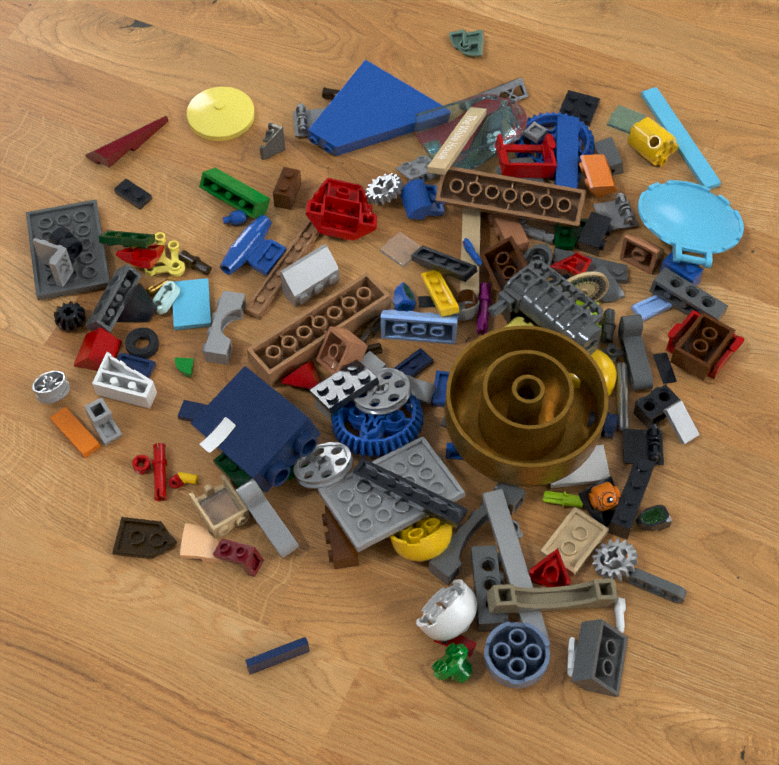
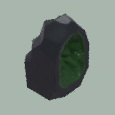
M664 505L649 507L640 513L636 519V523L641 529L651 532L668 528L672 522L670 514Z

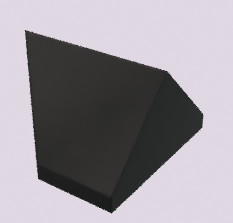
M138 283L117 322H150L158 308L141 283Z

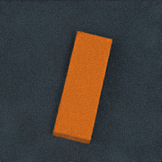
M66 406L50 417L52 423L84 458L101 447L99 442Z

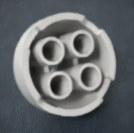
M461 579L454 580L451 587L446 589L442 587L422 608L423 616L421 619L418 618L416 620V624L428 637L437 641H447L466 632L470 627L477 612V599L474 592ZM441 602L446 607V609H444L442 606H438L436 603Z

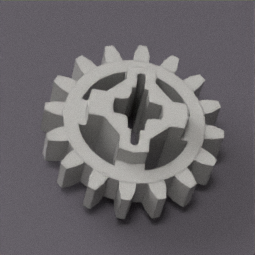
M391 173L389 176L384 174L383 177L378 176L376 180L373 179V183L368 184L369 188L365 191L368 200L372 204L378 205L381 202L383 205L385 201L391 202L392 198L396 199V195L401 194L400 190L403 189V183L397 174L393 175Z
M610 539L608 540V545L602 543V549H596L597 555L592 556L594 560L592 563L597 575H601L603 579L609 577L615 580L618 577L619 581H622V576L630 577L628 572H635L633 565H638L636 550L632 544H628L627 540L621 543L619 539H616L615 543H612Z

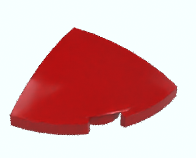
M150 245L146 249L129 247L117 251L116 256L131 265L151 269L160 259L165 247L164 245Z

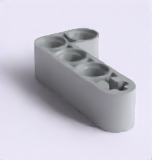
M253 478L236 489L239 497L282 559L299 548L298 543L265 498Z

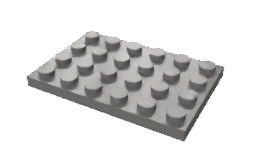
M424 436L372 461V463L453 502L465 497V491ZM351 473L330 486L318 489L319 495L357 552L429 516L353 478Z

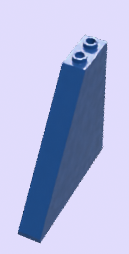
M365 59L308 129V140L312 144L322 147L327 153L338 156L446 122L449 119L450 109Z

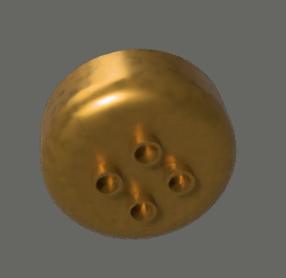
M537 326L504 327L488 332L471 342L459 354L452 365L446 387L444 409L446 427L457 452L472 468L494 481L513 486L532 487L546 485L559 481L575 472L593 453L599 442L607 416L608 389L597 362L581 345L569 337ZM569 373L575 374L580 379V387L578 389L573 388ZM592 410L595 415V420L590 427H587L590 412Z

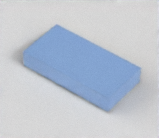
M654 295L632 305L631 310L635 315L641 314L643 321L672 309L673 306Z

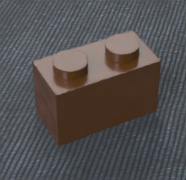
M283 167L273 191L274 207L292 209L301 186L300 170Z

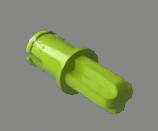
M544 491V503L562 505V507L565 505L582 508L583 506L579 495L566 494V491L563 493Z

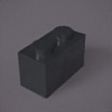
M591 212L579 237L577 249L598 256L600 250L604 251L607 243L605 239L611 235L614 227L611 226L612 218Z

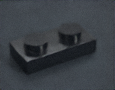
M124 179L114 188L115 194L140 210L152 200L150 193L128 179Z

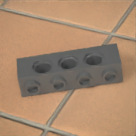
M129 264L118 268L85 327L91 331L101 327L110 333L142 275Z
M666 267L653 280L649 292L665 302H669L673 307L686 315L695 310L700 314L703 312L720 321L728 308V305Z
M496 545L471 547L474 594L477 599L478 632H492L500 624L508 622V613H489L486 596L489 590L485 589L486 586L504 584L503 572H499V565H502L500 553H497ZM484 567H489V568H491L492 570H491V571H485V570H483V568H484Z

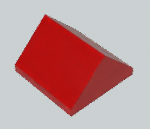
M101 327L87 333L74 362V367L98 371L106 352L116 359L122 341Z

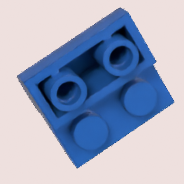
M417 179L405 184L403 189L400 190V196L408 219L424 220L426 215L443 216L445 212L443 204L436 202V185H426L423 179Z

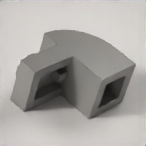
M102 397L84 406L92 427L98 433L105 446L122 437V433L114 422L112 413Z

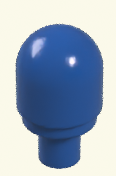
M242 210L232 211V213H229L230 216L223 217L222 219L224 224L240 225L247 221L248 216Z

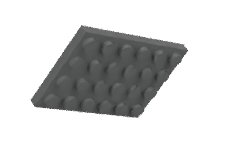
M96 199L26 212L35 290L38 300L96 290L108 286L110 278L104 243H99L98 237L102 234ZM59 227L67 228L83 244L81 254L76 259L71 260L74 272L64 287L56 285L50 266L40 262L33 244L34 238L49 242L50 235Z

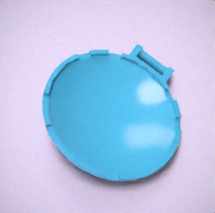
M667 180L664 184L654 183L648 186L645 192H642L638 201V212L645 226L655 236L672 245L673 262L680 263L682 261L698 264L710 269L713 262L712 254L721 253L733 248L740 241L744 230L743 220L739 212L731 208L730 202L722 195L716 196L709 192V188L696 183ZM682 250L703 254V258L682 254Z

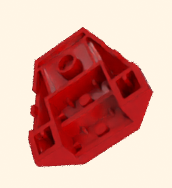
M327 178L319 187V190L313 194V198L307 202L306 216L317 231L326 236L355 241L375 231L377 228V216L373 214L372 206L367 202V196L362 185Z

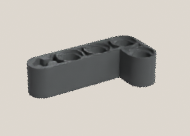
M641 314L621 316L618 327V338L621 350L623 351L624 362L627 364V374L632 391L653 388V377L641 336L643 331Z

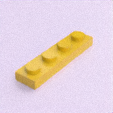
M436 270L421 273V279L440 316H451L459 313V306L441 273Z

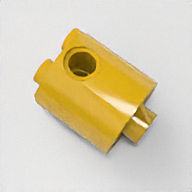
M650 117L636 122L631 127L627 141L628 145L651 164L659 165L660 167L667 162L670 154L674 153L679 147L676 143V137Z

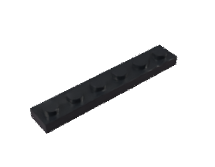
M364 458L359 461L351 472L353 478L455 528H458L468 513L467 508Z

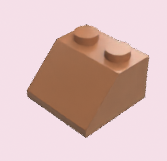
M626 234L623 240L620 260L652 275L662 261L664 249L644 240L642 237Z
M330 326L316 361L332 374H335L356 360L361 362L368 345L349 330Z

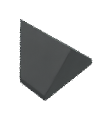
M273 123L268 124L265 139L262 140L266 144L260 146L262 160L285 150L282 126Z

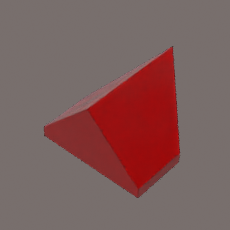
M576 251L574 255L552 264L550 267L560 275L568 273L571 278L577 274L585 273L592 259Z
M313 361L304 364L282 381L284 384L309 389L322 382Z
M558 548L529 571L532 583L548 588L569 586L571 582Z

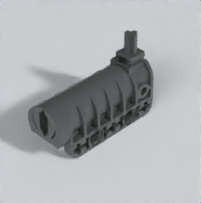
M534 260L516 273L506 283L503 291L498 293V301L488 308L492 317L498 316L504 310L508 313L512 311L518 313L521 311L538 326L559 332L574 340L590 355L598 349L602 328L597 323L603 316L602 307L543 261ZM553 278L554 280H556V282L549 283L547 282V279ZM581 300L585 304L580 306L575 304V301Z

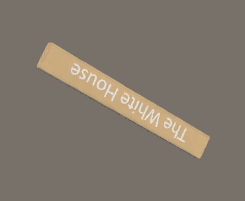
M475 107L468 109L427 166V173L446 174L486 116L487 109Z

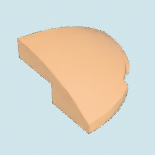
M185 523L180 549L181 559H202V562L223 563L222 559L213 556L219 544L218 540L214 539L205 528Z

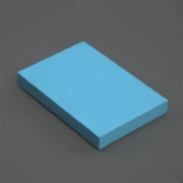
M208 278L175 281L174 283L180 288V293L173 302L174 330L211 327Z

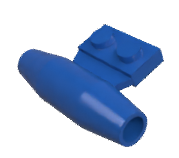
M260 215L244 229L231 245L220 265V269L225 274L232 275L248 261L252 269L267 277L286 251L285 246L272 239H264L272 225L271 220L267 216Z

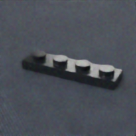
M423 245L411 255L412 261L464 282L478 272L476 265Z

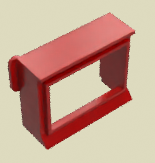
M498 134L494 148L497 152L503 176L515 178H553L557 163L553 152L556 144L552 134L545 135L542 145L504 144L502 134ZM507 153H542L544 163H509Z
M693 310L682 324L676 323L668 332L669 341L666 351L673 354L677 342L697 320L700 313ZM734 334L732 342L727 348L728 350L708 374L709 377L715 379L718 372L743 344V337Z

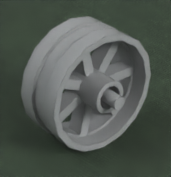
M50 371L39 376L32 384V389L40 403L51 404L63 399L69 393L70 385L63 372Z

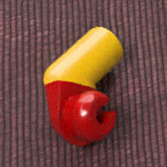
M179 472L170 478L168 484L173 489L180 488L186 483L196 485L198 475Z

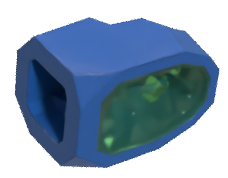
M402 282L394 290V297L392 299L394 309L397 311H412L416 305L415 296L411 288Z

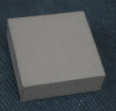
M533 122L524 131L523 136L535 143H539L548 134V129Z

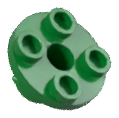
M451 643L446 648L444 656L433 663L431 669L434 671V677L439 681L445 680L450 676L451 681H456L457 683L467 681L472 674V664L465 659L468 654V648L464 644L456 645Z

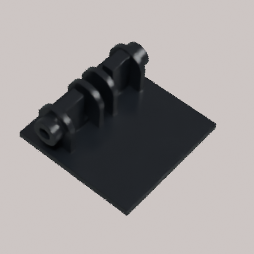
M651 424L648 430L623 429L624 464H633L636 456L656 462L655 465L664 466L662 430L656 424Z

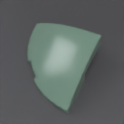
M464 29L449 32L450 40L456 50L470 57H481L483 55V30L466 33Z

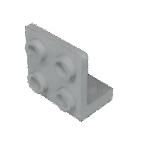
M34 238L33 244L40 262L50 266L56 285L64 287L74 272L67 249L61 245H54L46 240Z

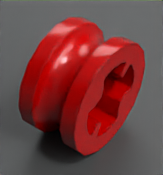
M137 455L132 460L133 469L137 474L144 475L150 471L151 463L146 455ZM142 462L143 464H145V466L141 467L138 464Z

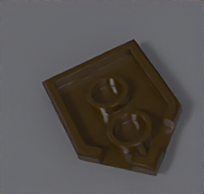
M121 517L112 554L154 559L177 544V541L171 536L161 521Z

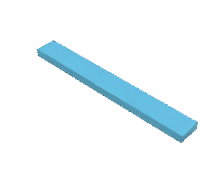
M655 87L642 91L641 97L659 124L676 137V143L679 145L677 151L699 184L709 189L719 187L721 181L658 88Z

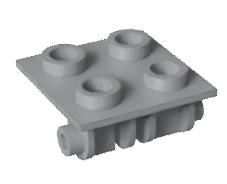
M299 103L296 111H293L295 137L308 136V129L325 108L306 110V106Z
M426 155L419 156L411 162H404L396 168L397 171L409 179L407 183L417 179H423L425 183V181L437 178L439 175L427 173V166L432 159Z
M618 193L613 201L593 204L596 213L612 218L611 226H614L613 231L638 226L628 199L623 193Z

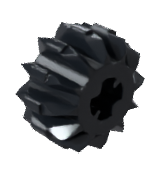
M72 301L68 304L63 302L62 307L57 306V311L54 312V321L57 327L62 331L67 330L69 333L72 329L77 331V327H83V322L86 321L85 310L78 302L75 304Z

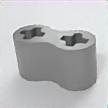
M406 375L410 383L412 395H415L420 403L430 405L436 386ZM399 384L398 386H400V388H402V387L405 386V385H404V384Z

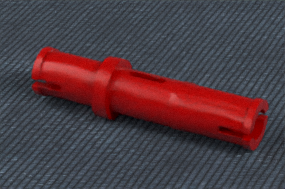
M157 443L153 445L154 500L161 502V497L163 501L167 499L166 467L168 461L165 455L166 445L164 443H158V447Z

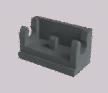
M612 137L594 142L597 153L604 154L608 160L610 170L613 169L611 171L612 176L624 173L623 162Z

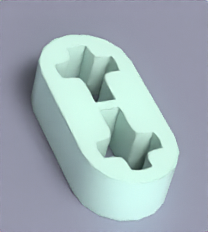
M173 281L164 283L152 300L158 308L156 313L159 315L169 310L180 293V288Z

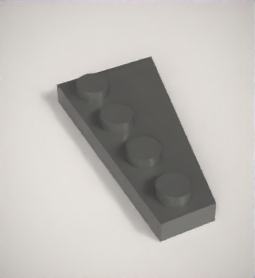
M554 248V264L575 253ZM584 255L592 259L586 272H592L600 265H603L618 284H627V265Z

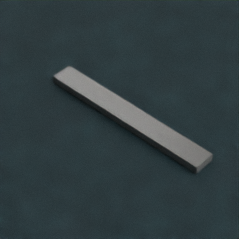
M499 489L483 493L482 498L508 583L514 584L517 587L533 588L503 490ZM541 611L519 612L520 622L524 624L525 622L530 623L541 630L550 646L551 643Z

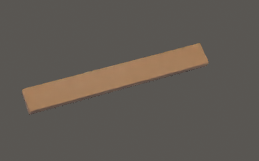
M309 219L243 309L245 314L259 320L262 318L282 289L280 271L306 256L321 233L317 231Z

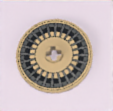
M585 272L567 279V281L594 302L601 299L609 288L607 277L599 272Z

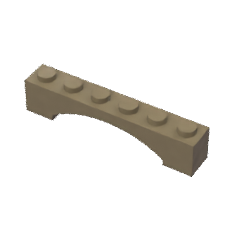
M614 578L594 579L586 583L550 588L517 587L514 584L493 585L486 594L490 614L610 607L618 599Z

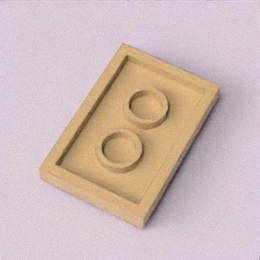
M574 507L540 550V555L546 557L558 548L567 573L574 577L606 536L609 529Z

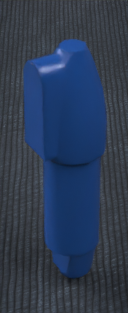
M465 238L463 245L466 252L478 266H481V258L474 250L469 239Z

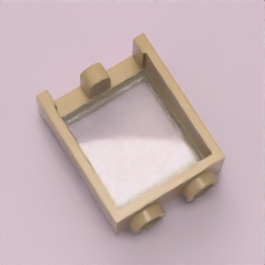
M224 474L220 476L222 484L215 488L210 484L204 486L205 494L196 498L193 492L189 493L192 505L215 539L227 535L230 530L244 525L250 519L248 508Z

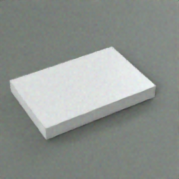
M597 445L593 453L580 468L569 476L550 483V487L595 484L609 477L604 445Z

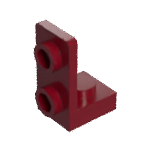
M224 538L221 539L213 553L215 558L240 564L247 575L255 577L264 561L255 547Z

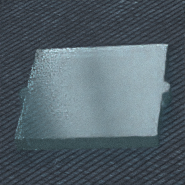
M618 105L614 113H611L607 126L630 134L631 127L636 122L644 119L646 115Z

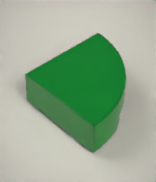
M175 357L176 368L185 377L192 378L194 358Z

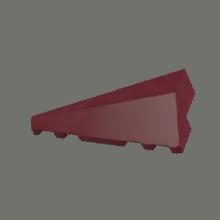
M164 116L85 155L94 163H102L110 168L129 150L136 151L168 122V117Z

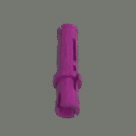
M486 282L480 284L479 297L477 298L480 304L476 330L478 335H480V330H482L481 335L488 333V308L492 304V299L490 298L491 284L488 283L486 288Z

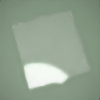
M399 232L392 239H388V242L380 248V252L404 268L412 261L411 255L421 246Z

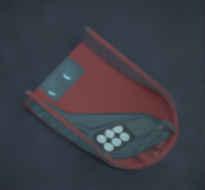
M481 94L417 113L414 134L429 157L433 159L470 107L487 109L486 116L451 165L452 167L472 170L497 155L494 146L498 134H502L504 144H513L522 137L527 125V115L524 108L509 97L505 99L498 97V94Z

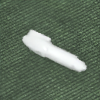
M618 597L614 603L616 628L623 633L626 604L625 598Z
M573 637L569 639L567 673L569 677H572L577 651V641Z

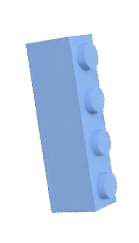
M383 310L381 313V339L456 345L458 316L441 317L440 314L431 312Z

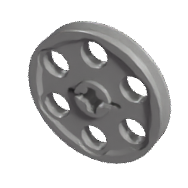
M374 369L371 372L377 376L379 383L364 392L363 394L367 395L364 398L357 397L353 400L355 406L364 413L371 415L388 414L398 410L408 401L411 394L410 383L407 376L397 369ZM385 376H392L390 379H383ZM399 384L405 385L402 388H396ZM392 398H399L394 402L389 401ZM373 403H380L375 407L370 406Z
M322 443L317 445L308 456H300L293 467L294 475L298 483L303 487L315 489L327 487L338 482L349 473L353 465V457L349 448L342 443Z

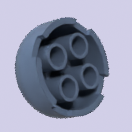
M509 621L500 624L489 634L484 649V661L489 674L498 683L508 688L521 689L534 685L545 674L550 660L549 643L545 635L537 627L527 622L524 624L518 622L510 623Z

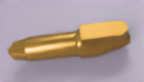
M167 278L156 286L152 285L146 289V292L150 297H153L167 281L174 282L175 278Z

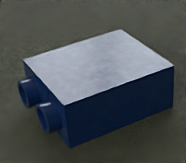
M246 366L236 374L190 423L206 439L225 417L233 422L236 426L216 449L250 479L253 478L257 485L266 493L273 486L278 487L287 480L290 475V467L300 456L306 457L314 451L318 443L317 438L321 434L309 417Z

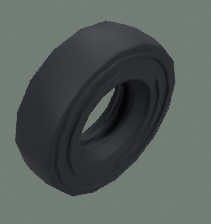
M141 327L132 330L126 336L125 346L130 355L148 359L158 351L159 340L153 330ZM145 338L149 341V345L141 349L135 346L136 341Z

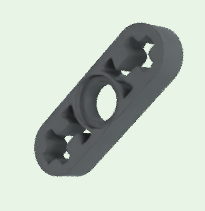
M635 568V572H628L630 577H626V580L629 584L677 604L684 602L687 591L683 587L638 568Z

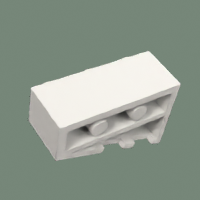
M106 352L92 383L96 394L150 409L157 394L154 382Z

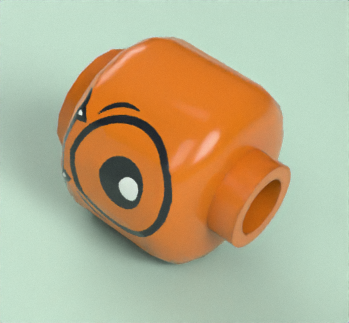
M604 482L592 487L591 493H589V499L593 508H597L599 511H606L618 505V498L621 497L618 487H613L610 482Z

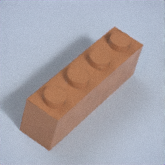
M486 212L488 223L493 226L496 239L498 238L501 242L512 236L522 253L528 250L529 240L518 218Z

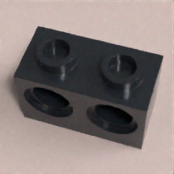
M665 384L660 388L656 387L646 397H640L635 402L633 413L648 429L651 424H657L667 418L663 410L680 401V399Z

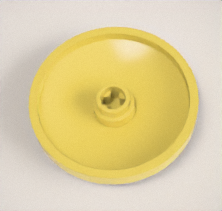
M214 87L202 91L191 100L187 108V119L191 130L199 137L210 141H227L241 136L251 127L255 117L254 105L249 96L232 87Z

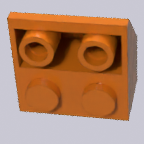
M604 154L580 156L582 162L579 165L582 173L585 174V184L591 194L601 198L617 191L608 160Z

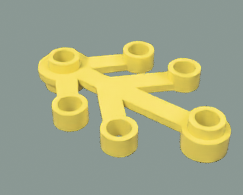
M163 232L156 233L155 242L157 245H164L165 247V234ZM173 240L168 243L172 261L166 257L164 249L156 264L162 263L165 266H153L151 271L144 268L147 276L169 273L173 277H180L184 273L185 264L179 260L178 251L180 247L177 241Z

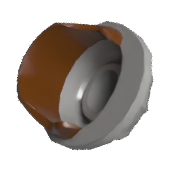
M465 289L460 291L455 299L459 306V313L453 315H457L460 321L471 320L479 310V300H477L473 290Z

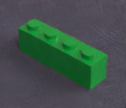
M216 167L202 172L199 188L237 210H242L253 219L267 213L269 197Z

